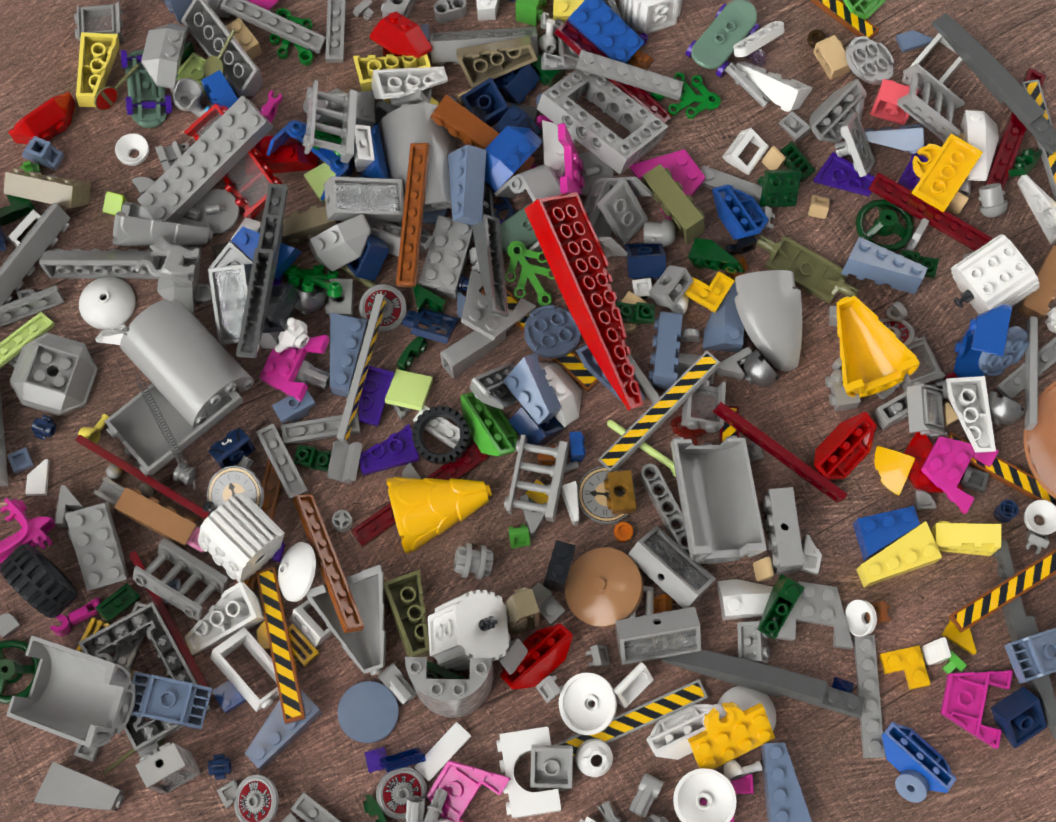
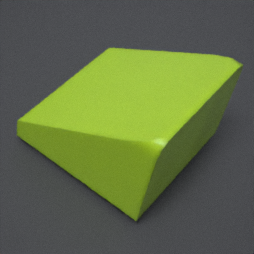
M107 191L103 213L115 216L118 211L121 212L122 205L126 201L125 197L121 194Z

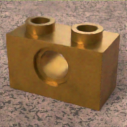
M631 470L608 472L607 479H604L605 491H609V498H606L607 509H611L612 515L635 513L636 502ZM617 489H621L624 491L625 494L623 496H617L615 495L614 491Z

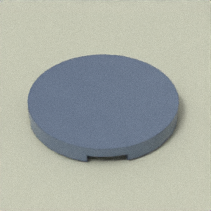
M555 305L541 306L532 311L524 326V337L528 346L535 353L537 352L538 355L546 358L567 356L577 347L581 335L570 311L555 307Z
M1019 326L1008 328L1004 355L998 356L982 352L979 358L980 370L987 376H997L1003 374V370L1012 363L1015 365L1028 348V333Z
M373 681L360 682L350 687L342 696L337 711L338 721L342 730L351 739L361 743H376L386 738L394 730L399 715L398 703L394 694L386 686Z

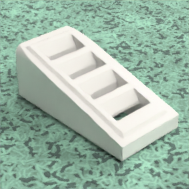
M574 481L562 485L561 494L572 524L577 526L579 522L577 484Z
M945 637L921 647L926 666L941 664L951 657Z

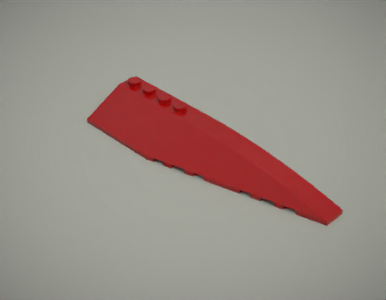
M574 192L537 199L524 210L581 335L628 411L643 406L639 385L633 376L635 372L634 365L630 364L628 356L631 354L629 346H626L624 340L627 337L620 309L615 304L617 299L616 293L612 292L610 284L613 282L611 274H608L606 268L609 266L578 193Z

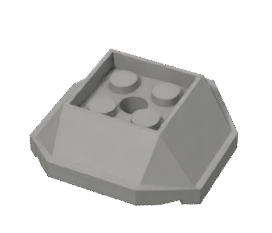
M45 333L22 347L10 379V384L22 405L61 416L86 406L98 373V368L84 343ZM51 370L58 371L56 376L48 375Z

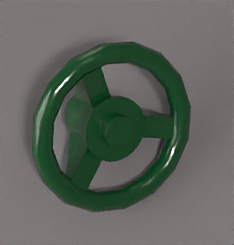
M885 199L873 200L865 204L857 213L855 222L859 237L890 251H897L906 246L912 238L914 229L910 214ZM878 207L879 217L875 219L873 226L865 233L863 228L864 216L872 208ZM888 207L895 209L902 215L906 222V229L898 220L896 212ZM895 233L902 237L899 242L892 245H882L871 240L877 234L889 236Z
M15 639L0 641V703H10L12 695L5 696L2 694L7 684L17 682L22 674L34 675L27 688L13 696L26 698L29 696L40 658L31 657L34 665H21L16 660L7 659L2 651L4 648L14 647L26 652L29 645L27 642Z

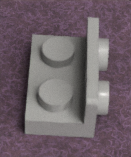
M760 621L737 623L738 658L768 664L770 649L767 646V638L769 636L757 630Z

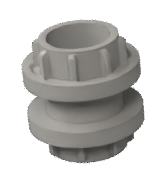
M465 543L464 546L457 547L454 558V571L460 573L461 577L467 578L468 573H475V579L481 580L483 576L488 577L491 574L493 552L487 550L486 545H480L478 550L472 549L471 543Z

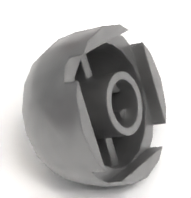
M299 282V286H296L295 289L300 299H297L294 308L304 315H309L311 312L321 309L325 304L327 290L325 291V288L314 284L313 292L302 291V286H300L301 282Z
M756 349L746 358L744 362L746 375L744 377L750 385L755 383L759 387H768L780 379Z
M991 391L988 401L992 423L1000 427L1001 424L1012 425L1019 421L1026 409L1008 397L1003 396L1000 398L997 396V392Z

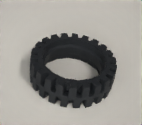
M447 406L431 407L430 410L423 411V414L417 417L418 420L414 422V428L412 429V441L417 452L425 460L445 465L455 462L456 459L461 458L462 454L466 452L467 446L470 443V429L465 418L458 411ZM437 417L452 419L460 430L458 444L453 450L443 454L431 452L423 442L425 426L430 420Z

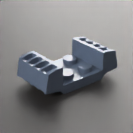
M1056 628L1004 645L1019 684L1056 672Z
M134 672L132 683L135 685V703L132 716L174 723L197 730L202 729L212 688L166 677Z

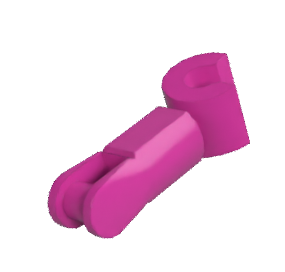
M95 598L84 606L68 613V617L60 614L56 618L62 625L59 627L53 625L50 627L51 630L60 637L67 636L72 629V624L75 626L99 614L96 610L89 612L88 609L92 607L95 609L102 601L101 598Z

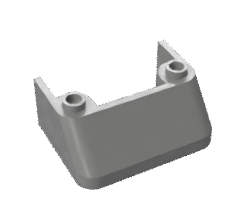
M541 165L513 176L494 193L497 197L514 198L517 194L527 190L533 202L540 198L563 195L560 193L559 178L553 168L547 165ZM538 241L528 249L535 252H542V248Z
M636 176L596 180L584 203V209L605 256H627L628 253L610 237L613 230L597 203L621 178L627 181L636 198L652 196L653 193Z

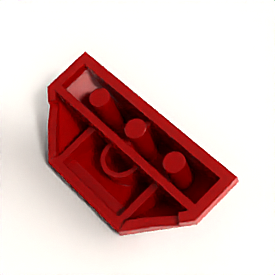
M396 11L382 18L373 26L370 33L371 40L394 54L420 58L432 51V46L419 25Z
M68 91L52 97L21 118L14 128L8 132L13 141L19 144H28L34 136L50 141L52 137L65 131L71 125L75 107L72 95Z
M264 136L254 146L262 154L261 159L264 163H268L272 168V174L312 170L319 166L318 156L312 151L309 154H305V146L293 137L285 141L270 156H267L266 153L274 136ZM248 154L245 157L246 176L257 174L260 169Z
M862 412L841 422L815 449L814 466L826 479H845L869 454L874 431H876L877 427L869 414Z
M561 623L537 630L523 642L528 653L516 670L509 675L503 667L500 678L512 690L536 687L566 660L573 634Z

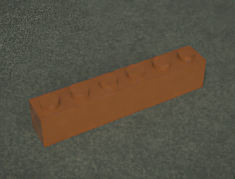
M448 95L443 97L430 116L434 123L446 128L452 136L460 138L465 145L486 149L500 134ZM530 156L510 178L528 171L535 159Z

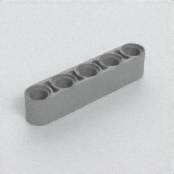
M646 464L641 471V482L671 539L689 553V547L681 544L682 539H687L683 514L658 467L654 464ZM651 471L654 473L655 476L653 478L646 477L645 472ZM655 488H660V489H662V490H663V494H662V495H657V494H655V493H654V489H655ZM669 505L672 507V511L666 512L662 506ZM678 522L682 528L675 529L671 523Z

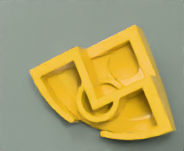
M877 446L874 465L875 470H878L881 476L880 481L889 491L900 496L915 458Z

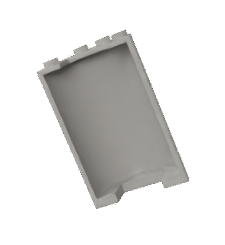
M427 101L412 105L403 104L400 108L384 116L379 124L389 179H402L405 201L410 143H429L430 152L423 212L451 208L452 212L448 154L457 150L455 137L446 128L434 123L430 117L438 105L430 104Z
M173 298L172 301L168 299L161 300L145 309L130 323L129 327L131 329L128 334L124 333L121 338V350L193 428L207 420L209 417L207 408L211 405H216L224 395L232 393L236 388L240 394L242 391H246L253 386L254 379L185 305L176 298Z
M150 384L148 386L151 392L150 395L144 398L142 392H140L104 422L109 427L106 430L114 439L117 436L126 447L124 452L129 458L135 457L137 460L135 465L146 477L148 475L152 477L175 458L158 426L160 422H163L165 419L167 427H169L170 433H172L168 439L174 436L176 444H178L179 450L182 452L244 401L235 390L230 394L227 393L216 405H211L207 408L209 415L207 420L193 428L153 384ZM151 394L155 400L154 402L158 405L153 411H157L159 408L163 416L159 417L157 422L146 403L147 397H150Z
M733 435L727 437L720 445L704 443L695 446L691 439H684L683 437L672 439L670 445L690 559L692 561L695 560L696 563L715 564L737 561L747 554L750 558L765 552L767 548L746 439Z
M31 635L25 655L40 658L28 698L12 695L6 716L89 748L101 747L111 742L110 738L115 734H120L124 729L134 708L135 685L131 683L129 671L119 664Z
M405 657L407 673L419 699L429 710L438 715L451 718L469 715L476 711L491 693L494 681L492 658H470L469 679H434L432 675H427L426 677L427 657Z

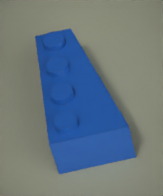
M220 70L201 80L212 106L216 103L221 106L225 105L229 109L239 99L235 95L233 87L227 82Z

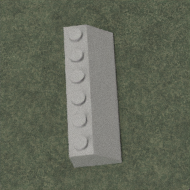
M193 0L181 21L185 26L189 27V32L209 57L218 56L230 35V31L205 0ZM232 37L221 58L224 64L223 75L240 97L242 95L255 96L263 85L260 70L237 40Z
M536 27L430 33V45L432 46L431 62L436 65H444L446 62L460 64L456 54V49L527 36L530 37L538 56Z
M55 202L46 209L0 267V306L9 303L12 299L10 294L14 289L16 291L20 289L24 283L22 281L24 276L31 275L35 270L33 265L37 260L41 259L47 247H53L57 242L58 238L56 236L60 231L64 232L69 227L68 221L70 217Z
M54 249L53 251H46L39 260V264L50 279H98L102 277L158 279L159 277L151 275L145 266L142 267L139 273L136 272L135 265L140 260H149L159 270L161 257H152V249H147L146 251H138L136 249H128L127 251H120L118 249H110L109 251H101L99 249H91L90 251Z

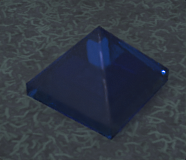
M834 677L832 688L852 693L854 683Z

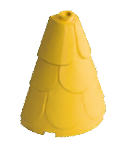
M855 295L844 297L837 302V335L840 338L843 387L849 397L854 398L855 394H859L860 397H866L880 393L904 381V376L907 373L912 375L917 370L920 363L916 355L879 321L878 316Z
M407 477L386 479L395 522L402 539L401 542L405 554L416 551L457 522L465 520L489 502L488 496H492L489 484L485 485L484 481Z

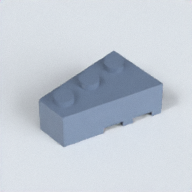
M536 352L523 357L503 380V383L534 421L540 425L551 420L562 407L553 387L548 384L545 377L547 375L545 369L542 370L538 361L539 356Z

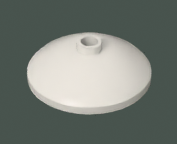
M102 277L92 281L85 287L79 299V310L83 319L90 326L100 330L125 324L133 315L136 306V297L132 288L124 280L117 277Z
M298 542L290 547L279 565L278 583L283 597L291 602L301 600L309 591L314 579L316 558L313 548L308 543Z
M577 674L570 678L561 690L559 697L561 717L565 724L578 734L593 735L602 732L610 725L616 713L617 701L615 692L610 683L598 674ZM593 700L595 701L594 707L591 706Z
M736 686L725 692L719 699L717 704H720L721 707L722 703H730L732 701L742 711L761 703L766 711L772 731L774 730L776 710L767 694Z
M696 769L687 773L678 782L674 791L673 804L681 822H730L736 810V794L730 781L721 773L712 769ZM701 798L706 799L707 804L705 806L700 804Z

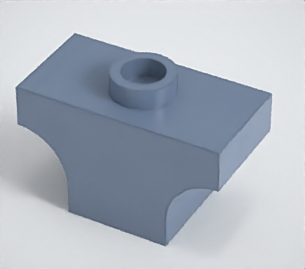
M36 136L29 141L22 154L23 158L53 170L58 169L65 156L63 152L53 147L51 142Z
M307 390L302 402L297 401L292 396H288L272 405L281 423L287 421L295 423L309 415V410L316 404Z

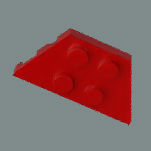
M916 432L903 453L915 458L908 474V479L915 489H921L927 493H944L940 487L937 488L921 471L933 444L926 435ZM958 483L957 488L963 490L961 484Z

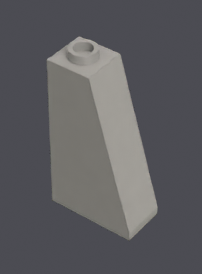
M473 331L440 353L442 367L453 379L457 378L506 339V332L493 341L479 332Z
M52 762L34 801L46 805L116 811L124 802L125 797L123 795L125 792L61 764Z

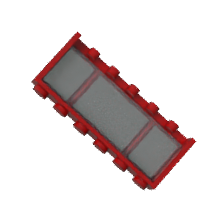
M215 103L184 133L192 136L197 141L228 108L225 105L221 106ZM254 147L222 178L227 184L224 188L228 192L233 193L237 198L235 200L236 205L245 209L246 212L243 216L253 220L265 207L269 183L282 184L280 179L272 174L270 165L266 162L264 163L261 159L262 154Z

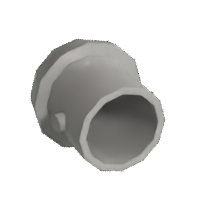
M1000 183L989 184L979 188L980 197H978V200L982 203L979 209L985 217H998L1006 212L1008 200H1004L1003 195H1005L1004 190L1002 191Z
M663 218L662 222H644L645 244H662L663 247H667L674 243L676 239L674 222Z

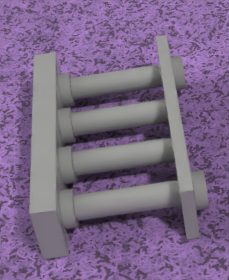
M918 63L903 70V74L911 79L908 95L898 99L897 105L943 142H946L950 134L960 137V130L952 124L954 109L965 105V102ZM918 86L923 89L922 99L916 96ZM930 96L935 99L934 109L928 105ZM942 105L947 108L945 118L940 115Z
M314 80L312 86L308 87L306 92L308 112L306 134L303 138L305 154H309L313 146L339 152L341 154V162L348 164L354 155L357 91L350 89L347 96L344 97L318 91V81ZM317 98L342 104L344 111L341 113L317 107ZM316 114L341 120L343 127L337 128L316 123ZM315 130L338 135L342 138V143L336 144L315 139Z
M521 435V439L517 440L516 452L518 454L509 497L506 496L504 501V508H506L508 514L512 515L514 508L543 512L547 521L555 522L569 451L568 442L560 441L559 447L552 448L527 444L526 436ZM525 451L552 455L556 458V463L550 467L523 462ZM521 470L550 474V477H553L552 483L547 486L519 481ZM517 489L546 493L549 496L548 503L538 504L515 500Z
M163 538L159 542V556L145 570L136 565L134 567L133 580L138 585L144 586L182 610L188 617H193L199 621L201 619V605L213 591L223 594L227 590L229 578L171 541ZM165 560H168L175 566L161 581L151 575ZM181 570L192 575L177 591L168 586ZM197 581L208 585L194 601L184 596Z

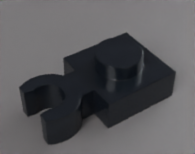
M755 235L740 238L737 244L726 246V252L731 256H735L736 254L741 255L754 250L757 239Z

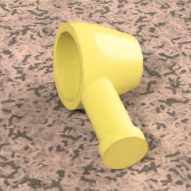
M103 414L94 428L83 427L79 430L78 435H82L97 444L101 436L100 431L106 425L104 421L109 416Z

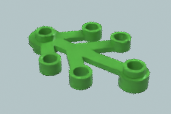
M520 241L511 242L507 248V253L511 259L508 270L505 273V280L513 282L516 279L515 269L518 261L522 267L517 288L514 290L515 297L523 298L526 291L524 288L528 277L538 294V304L540 306L550 305L552 303V295L544 291L534 273L545 275L549 279H555L554 276L550 277L548 274L551 269L529 264L525 258L530 257L537 259L540 263H545L547 261L546 258L544 261L539 259V255L544 254L543 251L535 252L528 250ZM515 247L520 248L519 254L514 253L513 250ZM508 273L513 274L512 280L507 278ZM518 289H522L523 294L521 296H518L516 294V291ZM545 295L548 297V302L546 303L542 301V297Z

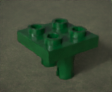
M799 169L765 170L764 176L758 178V185L762 187L760 206L762 208L765 206H796L802 171Z

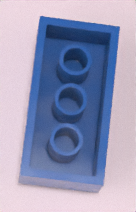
M584 0L567 19L609 59L626 63L645 43L603 0Z

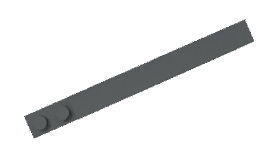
M947 13L933 21L932 25L999 103L1002 104L1004 102L1050 156L1055 153L1056 130L1043 116L1045 111L1017 80Z
M484 181L482 222L472 225L476 253L490 312L508 317L500 220L494 216L492 188Z
M271 183L268 185L258 246L255 248L236 352L237 357H257L284 229L283 218L289 189L288 185Z
M1006 539L1001 540V548L993 553L998 563V576L1002 578L995 586L1015 575ZM1021 596L1001 607L1012 642L1038 634L1034 616L1026 617ZM1048 674L1027 682L1032 693L1039 698L1045 721L1054 739H1056V699Z
M706 650L662 658L664 663L777 698L783 695L858 719L862 716L864 697L829 687L826 681Z

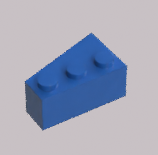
M242 227L231 241L253 261L260 233ZM281 243L274 279L279 280L302 251Z
M914 506L858 518L853 523L864 561L920 525Z

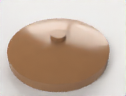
M596 548L580 556L571 566L565 585L566 601L573 614L586 624L600 628L616 626L615 621L628 619L637 610L643 596V577L637 564L624 552L614 548Z

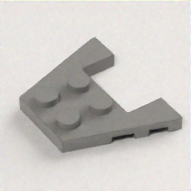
M543 12L541 15V29L545 30L547 27L546 21L552 19L548 17L549 14ZM559 19L555 21L553 32L563 24V21ZM558 37L559 56L543 53L541 57L542 70L576 69L579 55Z
M472 270L469 277L461 323L494 341L508 331L511 326L520 322L526 315L534 311L536 305L521 298L513 311L508 309V317L491 313L486 296L479 292L483 287L481 274Z
M799 581L798 583L805 588L775 639L794 641L796 621L834 627L833 647L851 650L853 643L837 587Z

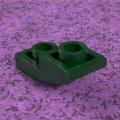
M1033 148L1023 150L1022 154L1016 157L1017 163L1014 164L1015 166L1008 170L1009 176L1028 174L1039 161L1042 154L1041 149L1033 150Z
M901 250L900 255L928 268L924 277L935 279L939 259L920 256L919 252Z
M636 302V304L615 303L616 307L620 309L623 323H654V304Z
M418 336L405 348L397 362L398 370L406 371L407 367L412 365L413 356L419 358L421 353H425L428 345L426 338Z
M298 445L293 463L309 469L328 472L331 452L320 451L315 447Z
M370 794L366 795V800L363 801L365 813H369L370 817L378 816L375 822H388L377 801Z

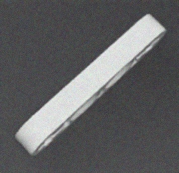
M782 21L771 22L733 46L734 55L736 57H745L785 32L784 23Z

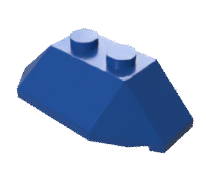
M374 124L371 128L375 161L361 171L362 177L389 179L379 126Z
M506 126L485 149L484 181L496 192L531 156L543 140L530 128Z
M729 184L712 189L718 217L734 240L759 234L769 223L768 217L753 196L734 189Z
M895 722L890 723L882 734L886 759L900 772L914 770L922 774L927 779L931 791L947 793L956 781V777L952 774L944 757L913 729L897 725Z

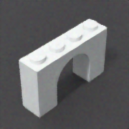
M548 726L500 734V739L496 740L498 752H502L503 760H499L501 773L505 772V775L511 778L504 789V794L508 793L509 802H505L507 815L511 814L512 819L560 812L561 804L558 789L529 792L521 788L514 777V767L517 761L523 755L531 753V745H551Z

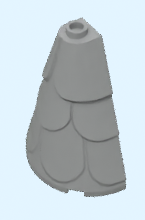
M125 201L122 205V211H118L115 215L113 245L150 246L154 245L160 237H164L172 245H205L208 241H212L213 230H210L211 224L187 217H182L177 223L154 220L142 205Z
M381 565L346 577L365 626L362 631L344 633L325 584L310 589L306 594L308 601L326 622L327 627L342 643V648L364 674L370 672L371 675L383 672L382 667H385L384 573Z

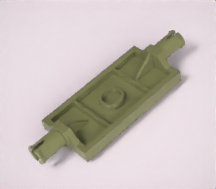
M761 235L756 243V246L770 252L771 256L765 264V268L768 270L792 271L794 273L795 285L830 304L835 294L839 292L848 297L857 296L859 289L845 282L846 276L841 274L843 268L786 236H783L780 242L775 243Z

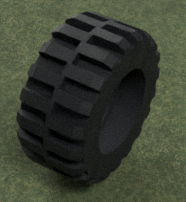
M21 544L0 564V572L9 585L33 608L46 617H58L77 598L78 592L75 586L72 585V582L68 580L56 565L30 544Z

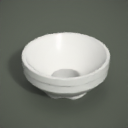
M127 134L117 141L115 153L123 164L135 166L146 160L149 154V146L141 135ZM131 151H139L138 157H129Z
M1036 500L1028 505L1024 512V522L1027 528L1034 532V534L1042 536L1055 532L1056 506L1047 500ZM1034 516H1042L1044 524L1041 526L1037 525L1034 522Z
M854 600L846 607L845 618L849 632L858 637L871 634L877 624V614L874 607L865 600ZM866 612L870 614L871 619L869 623H866L864 619Z
M586 740L579 746L576 752V764L579 770L587 776H602L612 766V751L602 740ZM596 754L602 757V762L599 766L591 764V758Z

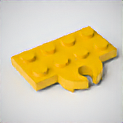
M950 134L942 148L936 144H928L920 148L917 154L925 156L928 161L921 162L914 155L912 167L920 181L911 194L944 213L983 152L953 134Z
M731 701L730 703H722L723 709L727 712L723 718H719L720 714L715 707L711 709L708 715L705 714V730L687 739L699 769L713 770L775 739L766 711L761 703L742 711L737 704Z

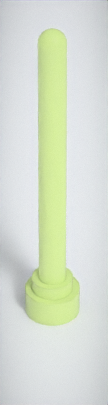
M613 420L607 421V426L621 436L627 431ZM645 442L639 447L670 468L673 473L672 475L676 477L672 460Z

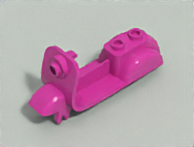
M5 498L4 501L9 506L2 507L0 511L2 513L10 511V515L4 519L10 522L15 518L20 523L21 529L0 541V564L21 544L27 543L34 548L38 545L44 550L46 549L45 542L52 546L53 542L46 534L56 526L55 519L47 516L29 519L25 513L27 507L22 499L18 500L15 498L10 501L8 498Z

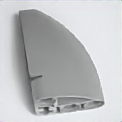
M767 270L735 277L737 290L735 304L741 322L750 339L760 353L776 369L789 372L794 370L799 364L802 342L801 291L796 289L794 273L788 270Z

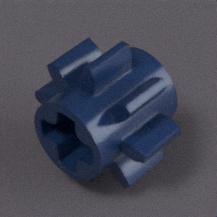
M42 415L41 419L36 418L33 421L32 431L35 432L34 435L37 438L45 440L47 436L52 437L54 435L56 424L53 423L52 417Z
M225 754L213 755L214 760L208 761L209 775H214L216 780L226 779V774H231L230 758H225Z

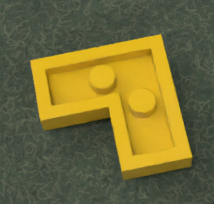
M719 271L710 286L692 277L693 282L684 295L715 313L735 280Z
M920 646L879 655L884 674L904 671L909 690L931 685Z

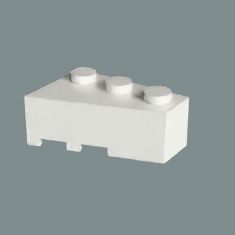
M542 120L543 164L552 167L560 180V177L565 176L564 147L558 141V125ZM571 136L573 143L575 145L576 140Z

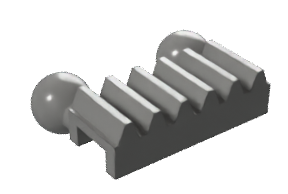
M110 464L106 469V477L102 479L104 482L98 491H94V494L115 506L125 488L113 482V479L121 476L122 469L114 464ZM142 483L139 486L142 496L148 498L154 494L155 489L146 483Z

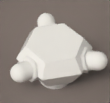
M292 317L288 318L285 331L280 332L278 336L279 343L275 346V351L281 353L289 347L302 349L309 341L307 325Z

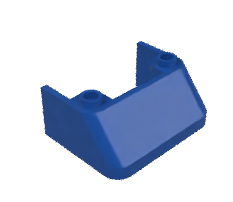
M296 120L290 121L271 139L266 155L270 156L290 137L296 138L303 144L307 123ZM313 147L310 150L330 166V169L336 174L334 177H349L352 174L355 165L351 159L347 164L341 162V157L336 155L333 150L324 148L318 150ZM323 191L320 198L322 201L325 200V191Z
M999 305L977 315L975 319H971L969 328L961 341L956 342L954 352H957L953 372L958 378L985 376V373L979 368V358L982 352L998 356L1004 355L1012 311L1011 305Z

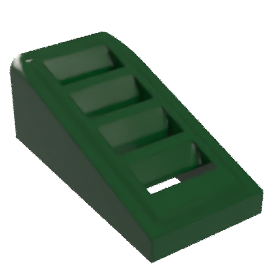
M792 141L780 150L786 157L784 165L788 169H799L800 171L804 168L807 169L801 174V183L815 172V169ZM799 163L802 164L798 168L795 167Z

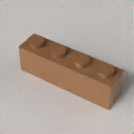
M1055 245L1047 253L1036 274L1039 279V289L1024 298L1017 312L1028 318L1030 316L1037 317L1038 320L1041 317L1045 318L1050 310V307H1048L1049 303H1053L1056 298Z
M126 487L114 506V510L185 548L186 543L197 526L194 523L195 520L187 515L182 517L176 514L177 510L170 506L165 508L159 505L160 501L151 496L149 498L142 496V492L134 487L131 489Z

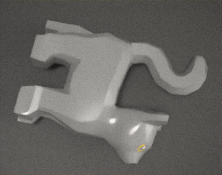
M160 237L154 245L149 247L153 250L151 252L152 257L166 256L162 268L157 270L149 260H140L135 265V271L138 273L145 266L153 276L163 277L181 285L192 287L194 277L189 276V274H194L196 266L191 264L186 267L184 262H199L200 249L195 248L193 251H190L180 245H172L164 237Z

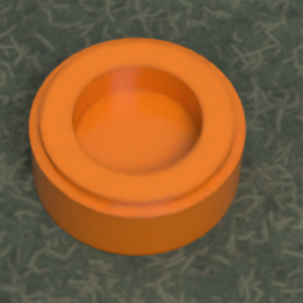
M627 522L618 523L614 528L615 539L623 543L628 542L633 536V527Z

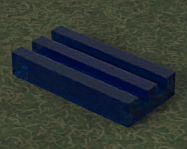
M413 748L379 759L380 766L386 772L426 761L425 754L419 748Z

